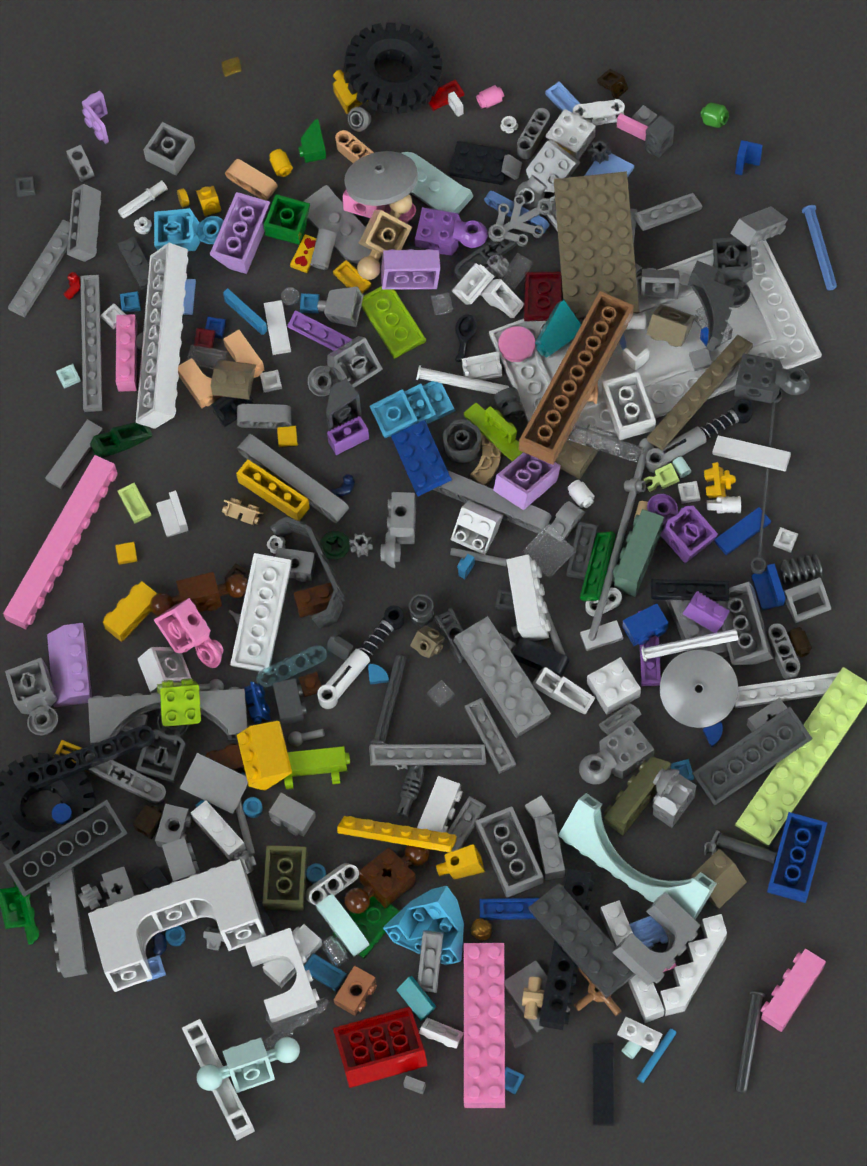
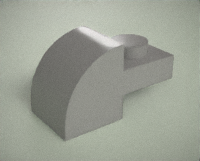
M570 501L566 502L556 513V518L547 530V533L564 543L572 529L576 528L585 511Z

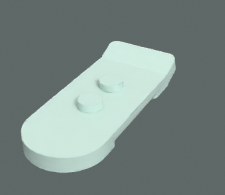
M402 152V154L413 160L418 172V181L411 194L432 209L459 214L473 198L470 189L463 187L420 156L412 152Z

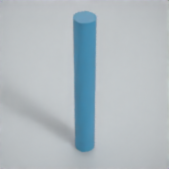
M671 1028L669 1029L637 1077V1080L644 1083L676 1035V1031Z

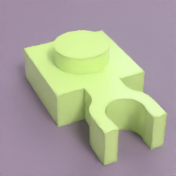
M672 463L655 470L656 476L644 478L646 484L653 482L651 486L647 487L649 492L655 490L658 485H661L662 489L680 482Z

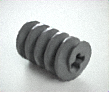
M812 554L811 558L805 555L804 561L801 557H797L796 561L794 558H790L789 564L786 559L782 560L780 571L783 584H786V578H789L792 583L795 576L798 581H801V575H804L806 580H808L809 574L816 578L817 572L822 577L821 562L816 554Z

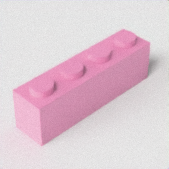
M135 314L116 315V385L118 392L137 391L138 324Z
M806 948L803 953L798 952L793 960L795 965L792 970L789 968L786 970L782 977L784 982L781 986L777 984L771 994L774 996L771 1002L766 1001L761 1009L763 1013L761 1019L780 1032L783 1031L826 963L825 960Z

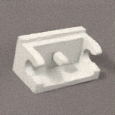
M475 263L453 288L452 292L466 305L472 304L495 276L481 264Z
M499 352L462 359L464 377L483 381L502 377Z

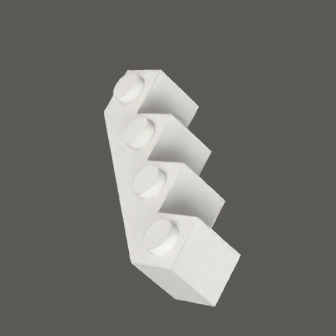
M722 914L702 919L701 928L705 939L688 943L687 950L691 963L674 967L677 987L660 991V1000L665 1010V1016L686 1010L691 998L726 940L727 931Z

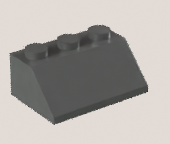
M346 378L335 382L332 388H330L326 410L329 431L341 426V424L344 425V423L351 421V419L354 420L358 416L362 418L359 394Z

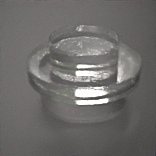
M288 287L282 292L281 299L286 305H295L299 301L300 295L296 289Z

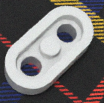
M610 588L603 614L620 605L622 594L617 588ZM614 597L615 601H610L609 598ZM598 600L586 601L585 609L589 615L594 616L596 610L592 609V606H597Z

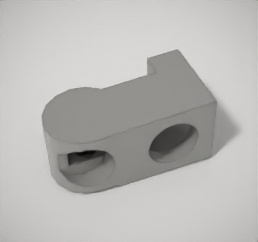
M81 145L66 151L67 158L81 182L95 177Z

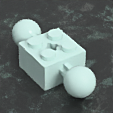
M283 1037L276 1042L274 1049L266 1051L262 1038H258L230 1047L223 1051L227 1065L220 1068L212 1064L202 1066L197 1073V1083L202 1089L212 1091L221 1085L222 1079L231 1076L236 1093L270 1082L275 1080L270 1062L279 1060L283 1063H291L295 1061L300 1053L299 1044L291 1037Z

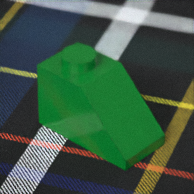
M315 119L301 137V146H298L300 157L304 156L305 163L326 159V151L318 119Z

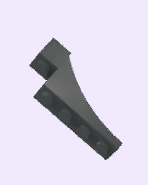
M697 261L692 270L688 286H691L705 310L709 329L706 349L714 351L716 345L720 346L724 335L721 332H725L728 324L725 320L729 319L732 311L729 307L732 308L736 297L733 296L735 289L717 282L719 278L716 276L718 268Z

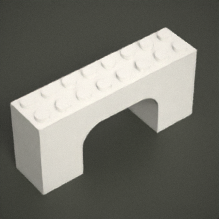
M240 859L230 861L217 868H210L203 873L191 875L189 878L174 881L161 888H154L144 894L135 895L130 899L118 901L113 905L98 908L88 913L103 970L114 992L153 978L146 956V946L148 941L159 932L198 918L209 917L217 921L220 933L229 951L266 936L249 879Z

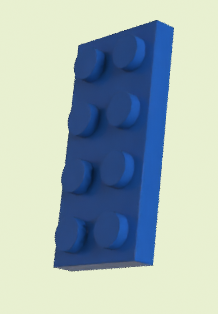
M425 420L391 436L417 496L452 480Z

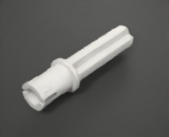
M161 180L150 189L146 188L144 193L118 210L120 216L124 219L151 200L155 201L157 196L168 190L167 186Z

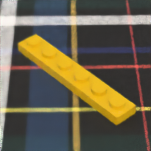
M343 816L337 826L339 834L444 852H451L456 843L455 834L395 825L370 819H360L352 816Z

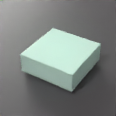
M73 364L56 371L64 389L81 382Z

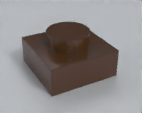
M317 672L298 677L304 697L318 693L321 683Z

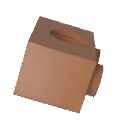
M354 965L334 998L335 1005L354 1016L357 1015L358 1011L361 1013L366 1006V998L376 990L375 977ZM355 988L362 990V993L358 996L351 994Z

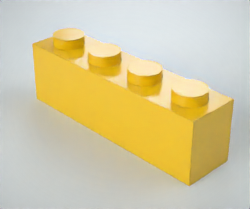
M248 459L236 473L238 483L294 520L300 521L310 509L309 500Z

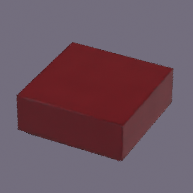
M197 328L194 346L213 349L216 330Z

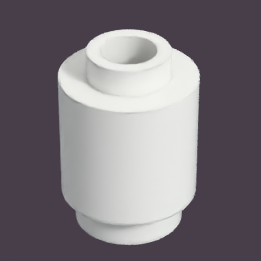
M576 480L568 486L569 495L580 508H588L593 504L595 496L584 482Z

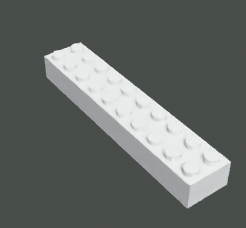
M167 243L150 255L136 423L154 429L175 416V400L178 394L176 388L179 379L178 365L180 363L179 351L182 344V315L184 313L183 302L186 294L185 281L187 279L188 249L172 243Z

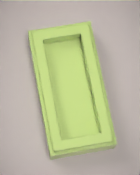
M135 483L118 490V494L134 524L151 516Z

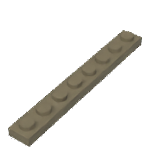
M737 335L649 434L647 441L663 451L741 362L742 354L749 353L753 348V343Z

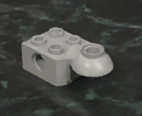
M553 140L547 141L526 169L529 180L522 182L516 190V196L522 195L525 198V203L522 207L528 210L536 208L538 202L544 198L545 192L554 193L553 179L569 178L581 162ZM527 191H530L533 195L530 201L525 196ZM521 199L516 200L517 203H522Z
M357 336L327 355V366L314 368L308 376L307 384L313 394L327 396L330 393V388L337 381H342L346 378L353 387H356L383 369L366 338ZM323 376L324 382L322 385H319L318 379Z
M392 492V499H388V532L385 536V544H381V561H385L387 565L394 569L396 568V562H400L401 558L400 544H415V493Z
M38 658L5 671L14 704L22 714H29L27 720L29 730L35 735L40 736L52 733L57 726L58 715L51 706L57 701L48 667L43 659Z
M630 719L599 741V752L597 754L587 755L581 760L579 773L582 779L590 784L605 782L611 772L614 776L623 779L639 768L644 760L648 761L651 756L654 757V748ZM596 764L600 766V769L594 771L590 767Z
M662 768L653 781L657 790L652 805L653 816L673 828L695 798L696 785L680 775L679 770H664Z

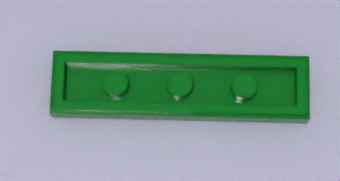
M613 531L596 533L580 595L582 601L600 600L616 537Z

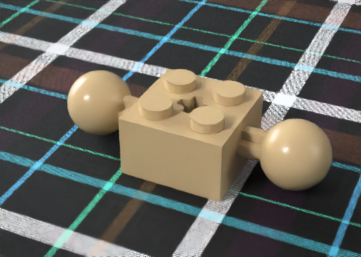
M410 194L397 202L389 204L391 208L389 214L382 210H374L359 241V244L371 250L369 256L362 258L357 265L358 274L363 279L372 280L379 275L381 270L379 259L383 256V250L402 249L412 226L400 221L399 217L401 214L408 212L412 207Z

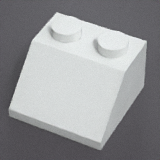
M150 647L138 658L150 692H157V684H162L164 680H173L176 683L181 682V679H192L182 653L174 652L172 647Z

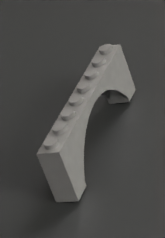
M231 687L228 690H221L219 688H213L209 691L199 690L201 715L219 726L228 736V740H238L237 734L247 728L244 689ZM153 692L151 695L134 693L131 696L116 694L112 697L94 696L89 698L90 744L93 745L116 736L125 725L141 714L161 709L159 693Z

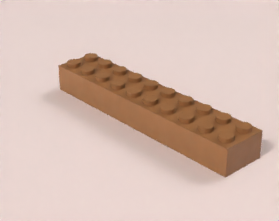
M601 291L598 293L519 439L520 451L553 465L625 332L632 318L634 305Z

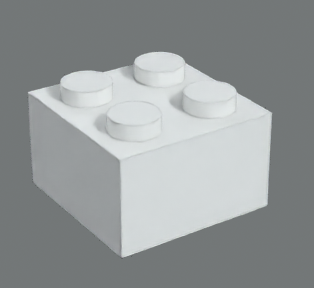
M621 657L587 676V685L606 715L640 697L641 688Z

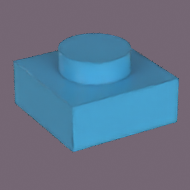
M467 554L465 559L462 558L457 565L458 575L463 579L467 578L475 565V558L472 555Z

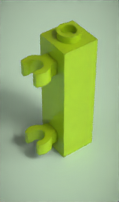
M344 746L287 752L292 773L284 778L286 789H294L293 777L331 773L332 784H340L339 772L347 771V764H350L349 752L345 753Z

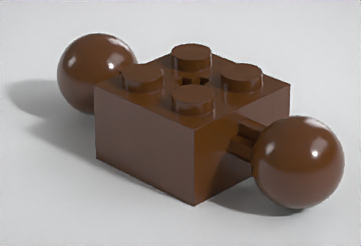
M213 571L178 580L176 583L179 595L171 597L167 593H158L151 599L150 608L153 614L160 616L171 607L190 598L199 613L206 610L214 611L222 607L220 599L222 595L228 594L233 598L245 596L248 579L242 574H232L225 583L217 585Z
M407 845L404 851L405 856L400 859L390 847L359 871V882L364 888H354L347 892L344 899L346 908L355 914L362 913L369 907L372 896L384 908L388 907L415 885V873L409 867L411 865L420 866L426 863L430 855L429 849Z

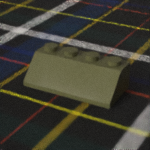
M652 756L648 761L644 760L639 767L640 772L637 776L633 775L629 779L626 790H621L615 798L617 800L613 806L609 805L603 814L605 815L604 823L624 836L656 795V785L653 784L656 775L662 768L664 770L671 769V763Z

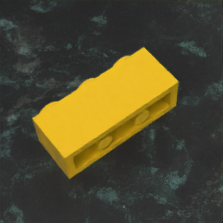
M143 581L138 585H134L130 590V594L126 598H122L117 603V607L104 617L103 624L105 629L119 641L123 642L151 612L150 602L157 593Z

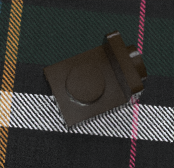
M612 69L607 70L597 79L598 84L610 90L615 99H618L628 90L624 76Z

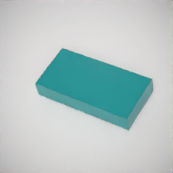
M412 976L408 977L396 989L420 1021L424 1020L436 1008V1005Z

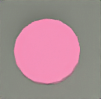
M510 327L500 335L498 348L505 359L511 362H522L530 358L535 351V338L524 327Z

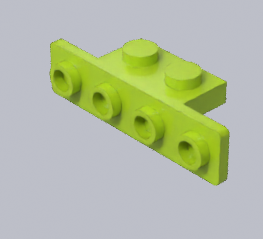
M474 403L464 412L463 416L477 426L480 432L511 461H514L523 453L519 450V442L516 440V427L511 422H507L498 410H494L491 406L484 410L478 403Z

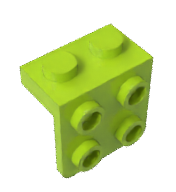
M187 678L181 679V682L174 683L173 680H164L162 684H157L163 726L200 723L199 684L196 681Z

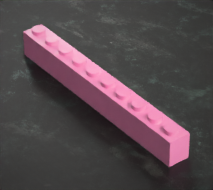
M94 455L3 614L6 621L23 629H27L29 625H32L36 617L35 613L38 608H42L45 602L44 598L47 592L50 593L53 589L55 578L61 575L65 561L70 559L74 545L80 542L82 531L87 529L90 524V517L93 513L97 512L101 498L106 496L110 482L116 479L117 470L114 463Z

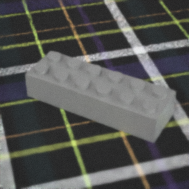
M488 616L454 637V643L516 738L550 717V711Z

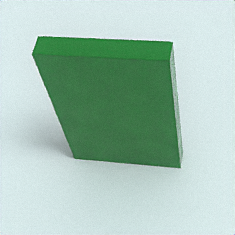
M374 896L370 898V904L366 911L359 914L349 913V916L370 944L358 954L363 959L386 933L383 927L400 912L392 904L384 908ZM333 932V936L336 937L338 940H340V939L336 936V934Z

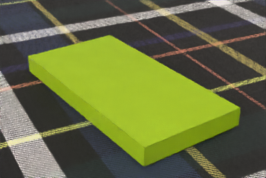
M381 286L363 296L361 308L394 359L426 342L423 333L394 289H382Z

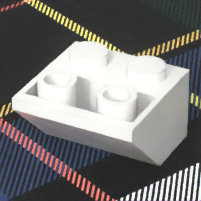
M469 500L461 508L451 540L481 554H486L498 532L503 515Z

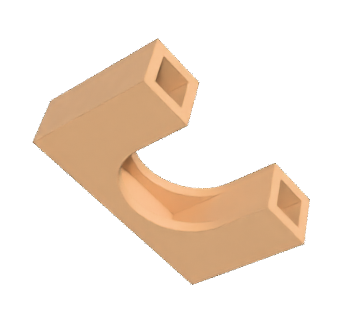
M237 330L224 338L225 347L235 362L255 364L254 378L260 376L264 371L263 362L241 331ZM192 358L178 366L180 379L201 409L205 406H210L218 398L224 397L212 395V378L204 375Z

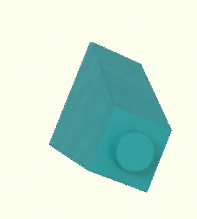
M565 300L556 304L535 341L537 351L542 356L544 355L545 358L573 340L581 327V323Z

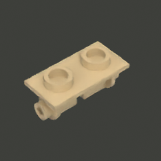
M235 498L224 500V502L228 503L222 509L226 516L238 519L240 513H242L241 521L251 525H258L260 521L258 514H263V512L258 511L259 507L248 504V507L241 505L242 501Z

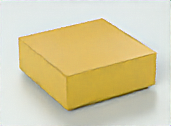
M296 426L277 428L279 447L298 446Z
M134 542L115 545L119 565L138 562Z

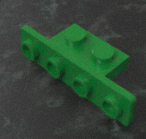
M14 883L15 887L0 889V907L5 929L24 927L28 945H30L39 936L38 926H35L34 908L30 904V894L23 897Z

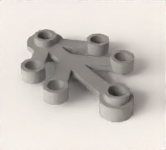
M517 195L513 201L514 209L510 222L504 224L505 215L509 212V206L502 203L498 207L499 214L496 224H493L488 230V236L494 242H501L507 239L517 242L519 246H525L528 242V237L525 234L517 235L508 231L517 229L532 233L536 238L542 237L544 233L542 226H532L525 224V222L539 214H549L552 209V202L549 199L543 198L538 202L536 208L519 216L521 207L525 203V198L522 195ZM521 199L522 203L519 204L516 200ZM544 205V206H546L548 209H547V210H542V209H541V206ZM505 207L507 211L502 212L500 208ZM536 229H539V230L541 231V233H540V234H536V233H535V230H536ZM499 231L500 235L496 236L494 232ZM524 238L525 242L522 243L519 241V239Z

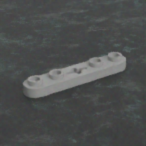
M92 752L88 753L85 760L88 762L92 761L95 754ZM114 760L86 770L151 803H161L166 797V789L162 784ZM125 772V777L130 779V781L124 778L118 780V775L115 773L121 774Z

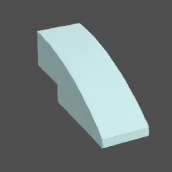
M332 893L316 905L318 912L327 921L329 927L353 957L370 945Z

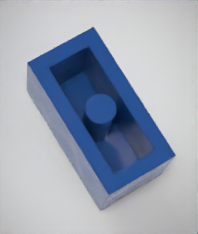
M655 604L624 619L623 629L633 646L637 644L643 645L649 641V638L655 635L657 637L663 635L668 629V621L658 604Z

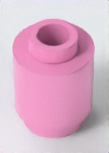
M494 85L479 92L476 99L481 109H487L502 102L504 93L500 87L497 88Z

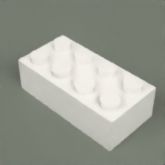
M529 554L506 559L518 632L523 638L532 642L549 638L548 631H551V626L545 616V613H548V608L542 598L545 595L543 584H540L539 578H542L540 567H537L536 561L532 560Z

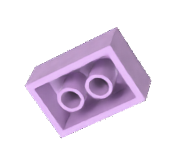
M383 250L381 265L382 289H437L440 274L439 250Z
M523 452L497 474L493 491L524 510L557 482L561 465L556 462L553 465Z

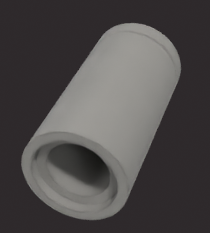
M319 229L310 263L312 267L328 270L337 235L335 232Z

